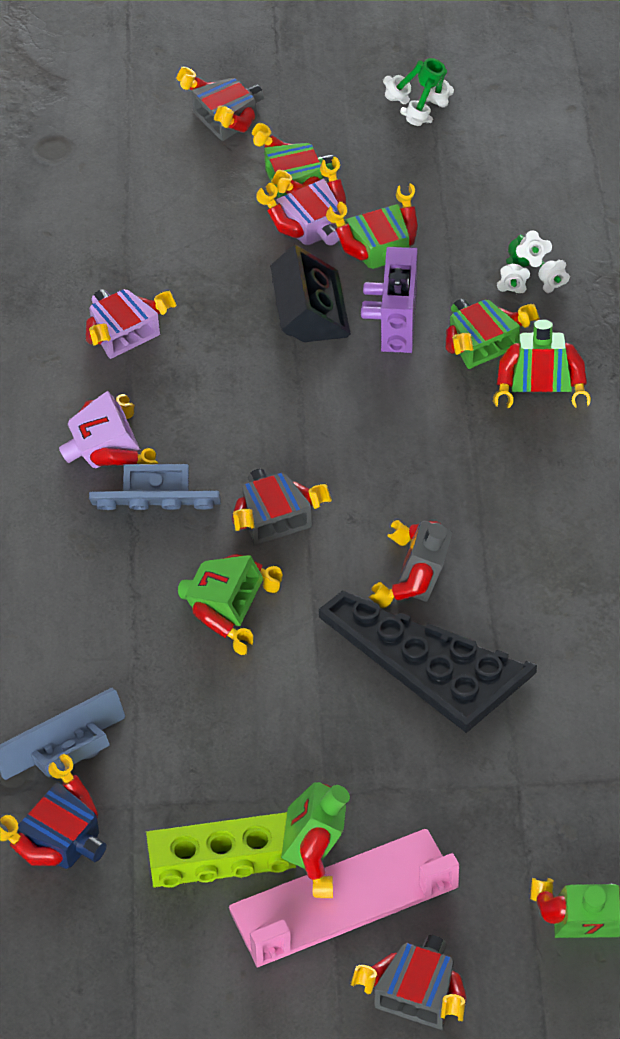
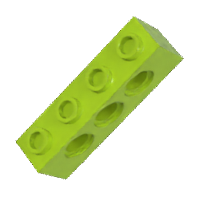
M287 812L146 831L153 888L161 886L170 888L179 884L197 881L207 883L215 879L233 876L243 878L251 874L270 871L279 873L287 869L296 868L295 864L281 858ZM258 846L263 847L261 849H253ZM221 851L227 852V853H224V854H217L218 852H221ZM185 856H190V857H191V858H188V859H181L182 857H185Z

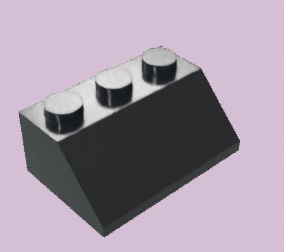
M294 244L270 265L281 330L286 335L293 336L302 342L347 338L351 333L338 270Z

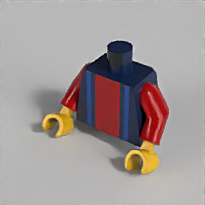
M61 754L59 759L64 764L65 770L60 771L56 764L52 762L49 764L48 771L52 777L62 778L63 784L61 785L56 782L19 825L17 820L11 815H5L0 819L1 824L5 825L8 829V832L0 827V841L9 840L11 842L10 847L33 866L58 865L66 869L72 867L81 855L93 862H97L106 850V843L97 838L99 834L98 812L93 800L79 777L71 774L73 769L71 757Z

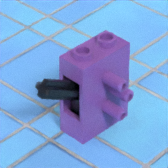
M387 247L384 283L365 282L363 286V293L365 295H382V302L363 301L361 318L381 319L382 352L412 353L417 297V248Z

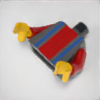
M181 67L176 77L178 81H181L180 85L183 89H190L192 91L193 112L221 141L228 139L238 131L246 132L256 119V102L264 99L263 91L258 84L245 89L235 78H228L218 82H206L197 78L196 73L187 67Z
M256 469L248 475L250 483L242 487L243 497L236 501L232 522L235 525V531L249 527L252 543L257 545L311 528V506L317 509L322 502H331L332 499L326 484L316 485L309 489L296 481L292 482L287 474L279 473L268 477L264 469Z
M399 520L391 523V527L396 531L387 536L400 546L406 545L409 541L410 543L398 583L394 584L392 589L389 590L382 582H378L371 589L375 594L370 595L369 598L374 603L379 604L380 608L389 606L394 598L402 600L413 597L427 602L442 570L452 536V531L437 521L428 522L424 520L408 528Z
M426 936L422 948L408 943L403 944L397 953L389 954L371 967L358 965L355 968L350 985L353 987L356 984L364 985V992L367 994H371L373 987L376 986L375 1008L440 1030L444 1027L446 1015H456L458 1021H463L467 997L461 976L453 971L454 960L443 955L447 944L438 936Z

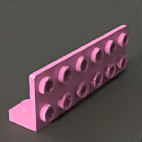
M423 829L325 867L324 876H333V898L313 897V880L308 878V875L233 903L229 906V910L258 968L458 888L459 863L453 853L442 856L430 832L427 829Z

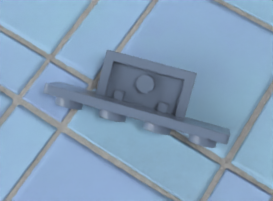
M188 464L124 465L123 491L89 492L91 504L97 505V509L114 510L116 505H129V508L133 510H145L149 508V505H162V508L167 510L180 509L181 505H194L196 509L206 510L214 508V505L221 504L219 491H189Z
M109 688L0 744L1 777L5 780L34 765L47 777H50L48 767L52 762L56 764L60 771L65 770L64 764L59 759L61 754L71 757L73 764L83 759L96 756L100 750L110 746L107 736L102 730L125 718L117 691Z

